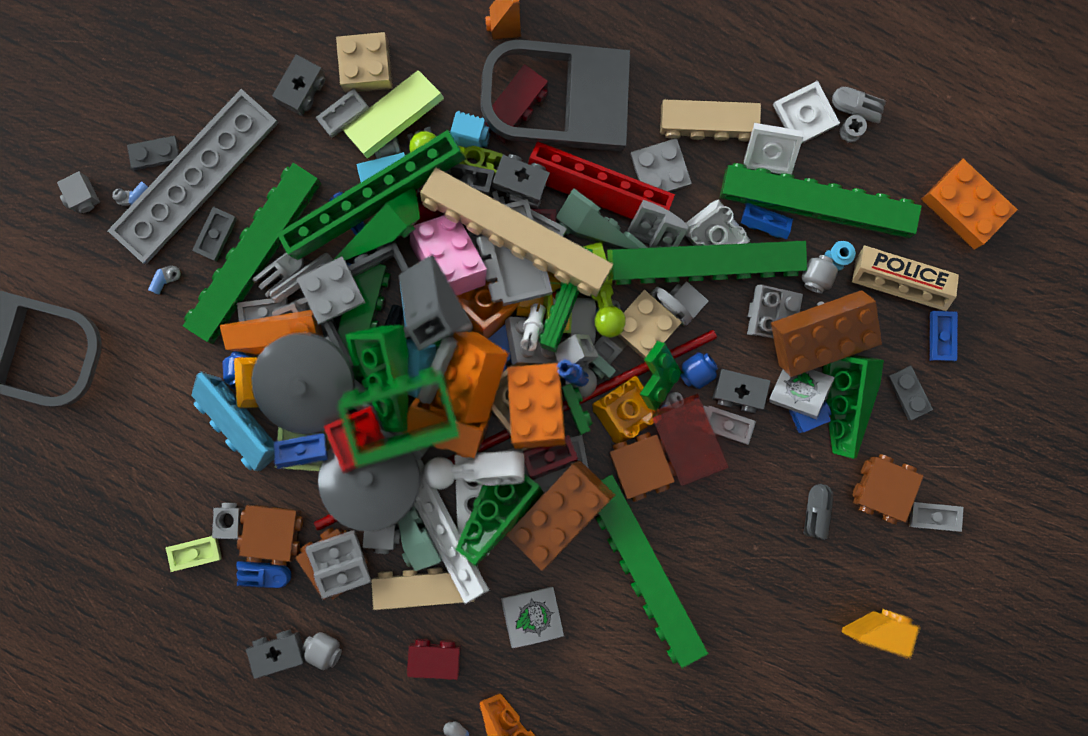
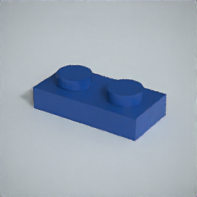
M749 203L746 204L741 223L751 229H759L774 237H781L786 240L790 234L793 221L791 218Z
M930 312V361H957V312Z
M321 433L274 442V456L277 469L328 460L325 434Z

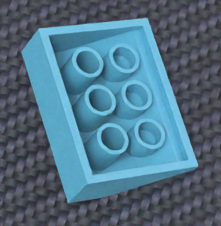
M200 372L196 377L191 394L196 401L193 403L194 406L202 414L206 413L211 418L210 425L218 433L222 431L227 437L225 440L226 444L234 452L238 450L243 456L241 459L242 463L250 471L252 469L254 471H261L275 459L273 439L246 408L237 407L235 394L221 378Z

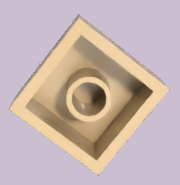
M385 32L336 37L340 85L344 93H348L352 89H355L357 92L392 89L389 43Z
M644 290L624 312L626 317L625 327L618 337L645 359L656 342L664 343L682 322Z

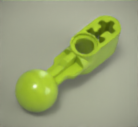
M428 131L415 134L410 141V152L437 136ZM459 146L466 158L459 164L494 170L496 174L497 170L494 169V166H499L503 154L478 146H469L467 148ZM474 158L478 163H469L467 159Z
M601 242L582 246L592 249L593 254L606 260ZM607 277L598 295L595 297L591 294L599 307V311L594 319L595 328L602 336L612 338L623 332L626 317L621 309L613 306L611 299L614 294L612 280H609Z

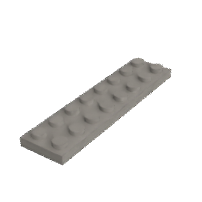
M240 89L111 226L108 232L146 265L278 124L277 120L246 92Z

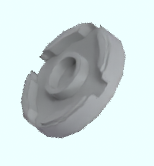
M656 286L650 293L652 297L658 299L661 302L660 304L678 318L683 326H687L693 319L687 309L662 288Z

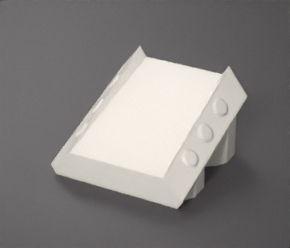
M720 200L711 202L706 208L686 222L688 230L685 235L693 246L746 244L750 241L743 227H740L733 219L731 209L723 206Z

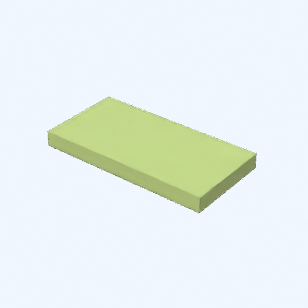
M416 71L342 130L368 159L440 103L444 97L419 71Z

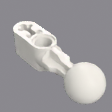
M515 451L485 453L478 455L477 459L467 460L464 464L454 465L447 458L435 457L425 465L424 479L430 487L435 489H445L456 479H465L467 482H477L481 485L517 484L524 481L525 455Z

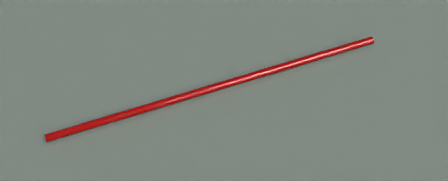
M711 330L669 351L675 359L717 339L714 330ZM644 362L597 385L594 392L582 398L583 401L579 402V404L627 382L634 376L638 377L650 371L649 367ZM563 401V412L569 410L567 401ZM505 429L485 439L478 452L485 451L511 438L510 434ZM455 454L447 457L454 465ZM329 514L315 521L314 525L317 531L338 521Z

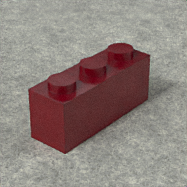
M524 64L492 105L495 114L501 121L513 127H518L523 120L527 122L534 112L532 108L537 102L541 103L548 95V81ZM489 127V133L505 145L508 140L497 135Z

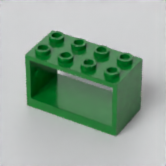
M434 367L419 371L420 375L410 378L409 374L394 378V383L384 385V382H379L368 386L369 389L359 393L358 389L343 393V397L339 399L338 409L356 467L460 437L440 370L435 371ZM439 382L442 393L440 399L442 405L446 406L449 420L359 446L355 432L357 430L354 420L352 421L348 408Z

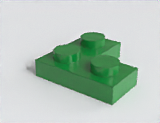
M660 341L656 342L644 359L653 375L640 393L647 407L655 411L666 399L667 394L682 374L666 343Z
M571 383L563 386L562 391L579 436L589 432V426L593 423L588 411L583 412L579 402H582L583 399L578 387L573 388Z

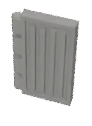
M528 199L504 204L533 220ZM486 236L476 238L481 258L491 257V259L484 260L483 263L487 268V281L497 280L496 283L488 285L493 303L502 301L503 306L552 295L547 270L541 271L537 269L533 262L526 258L519 259L515 257L511 250L504 246H495Z

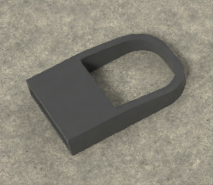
M510 40L504 42L492 50L483 67L480 105L484 120L497 135L511 141L534 144L538 141L550 146L621 152L626 147L630 50L529 40ZM516 54L568 62L565 131L513 127L497 117L491 103L493 67L501 58Z
M0 291V394L50 407H65L80 400L92 384L102 350L101 335L95 323L86 315L71 309ZM28 309L73 320L83 328L87 336L88 348L79 379L69 392L61 396L49 397L9 386L5 383Z

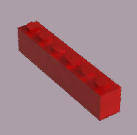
M538 141L528 162L529 165H532V163L540 164L546 168L545 171L550 172L545 186L569 195L575 189L597 206L631 219L636 215L643 200L654 203L669 211L675 196L673 193Z

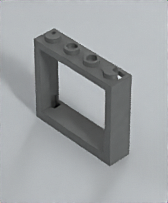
M388 243L377 247V252L369 256L367 253L360 255L354 259L355 263L348 266L352 276L355 277L395 257L402 273L409 269L396 243ZM332 319L323 323L331 341L345 354L352 369L355 368ZM404 327L406 340L412 338L407 327Z

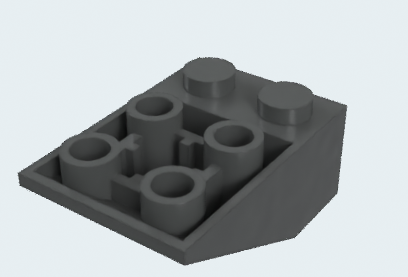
M433 254L399 275L406 327L419 351L470 323Z

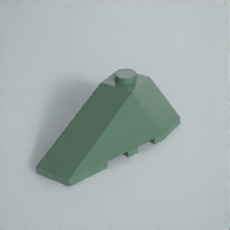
M575 189L571 191L556 216V223L567 228L566 235L571 233L575 237L594 243L601 242L603 246L613 249L648 248L631 233L619 231L621 227L613 218L602 217L599 212L600 208Z

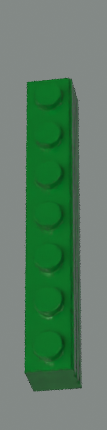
M582 247V248H584V249H586V250H588V251H590V252L593 253V250H592V249H588V248ZM561 282V290L557 291L555 296L556 303L550 308V318L546 319L544 333L540 334L538 340L541 348L555 353L580 292L577 286L570 282L568 284Z

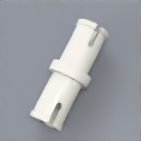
M533 304L530 307L529 317L524 322V335L520 344L525 350H527L529 342L531 343L529 351L536 349L538 337L543 331L544 325L542 322L546 308L541 304L538 312H536L538 304Z

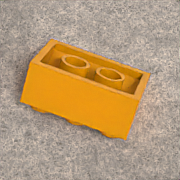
M883 609L882 613L873 611L844 626L842 633L859 642L910 658L919 627L911 624L912 619Z

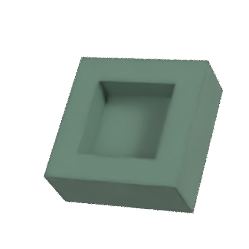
M598 354L599 357L590 362V365L593 367L591 370L599 379L602 380L604 377L606 380H609L616 370Z

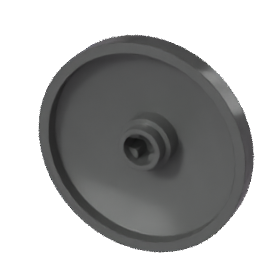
M299 332L287 334L276 339L261 352L253 368L252 390L260 410L271 422L290 432L310 434L325 430L323 426L341 419L338 409L339 399L343 397V393L355 390V380L350 362L338 346L322 336Z
M382 430L385 439L395 436ZM331 447L328 450V460L322 461L319 471V492L324 506L338 522L355 530L379 531L395 525L410 512L417 500L421 485L419 464L412 451L365 464L344 474L333 448Z

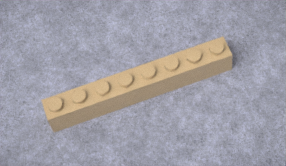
M438 168L434 169L420 192L421 201L426 208L444 213L445 217L451 222H460L466 225L467 229L475 235L482 234L488 237L489 241L497 247L504 246L510 249L515 257L530 260L537 269L552 272L559 281L566 284L572 283L577 286L581 293L587 296L592 294L596 297L611 272L612 263Z

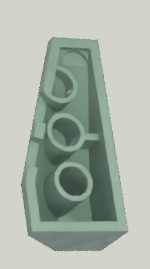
M414 505L410 512L398 523L402 546L405 552L402 554V557L408 567L413 566L414 570L418 571L441 562L442 558Z

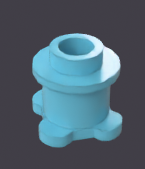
M838 241L831 250L825 252L824 256L833 259V264L840 271L844 268V265H848L854 260L856 253L851 243ZM840 251L844 252L845 257L840 255Z

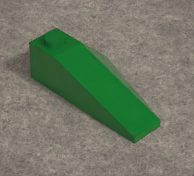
M412 188L386 203L332 261L342 256L345 260H348L392 242L400 236L403 238L409 236L416 229L413 225L420 219L416 191Z
M403 325L380 326L345 334L354 367L359 366L364 380H362L364 388L379 382H384V385L394 383V378L408 374V346ZM408 391L373 401V407L386 432L407 431Z
M851 355L823 366L824 374L835 377L828 394V399H826V403L831 410L829 430L832 452L834 454L852 459L857 458L881 384L884 360Z
M524 474V481L521 483L482 485L478 498L476 497L473 504L474 508L470 518L465 524L455 550L476 566L543 495L544 492L540 485L526 474Z

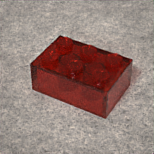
M699 393L652 412V419L681 486L728 468L726 457Z

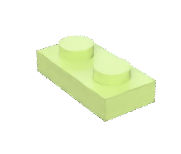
M212 536L166 547L171 572L222 559L218 538H212Z

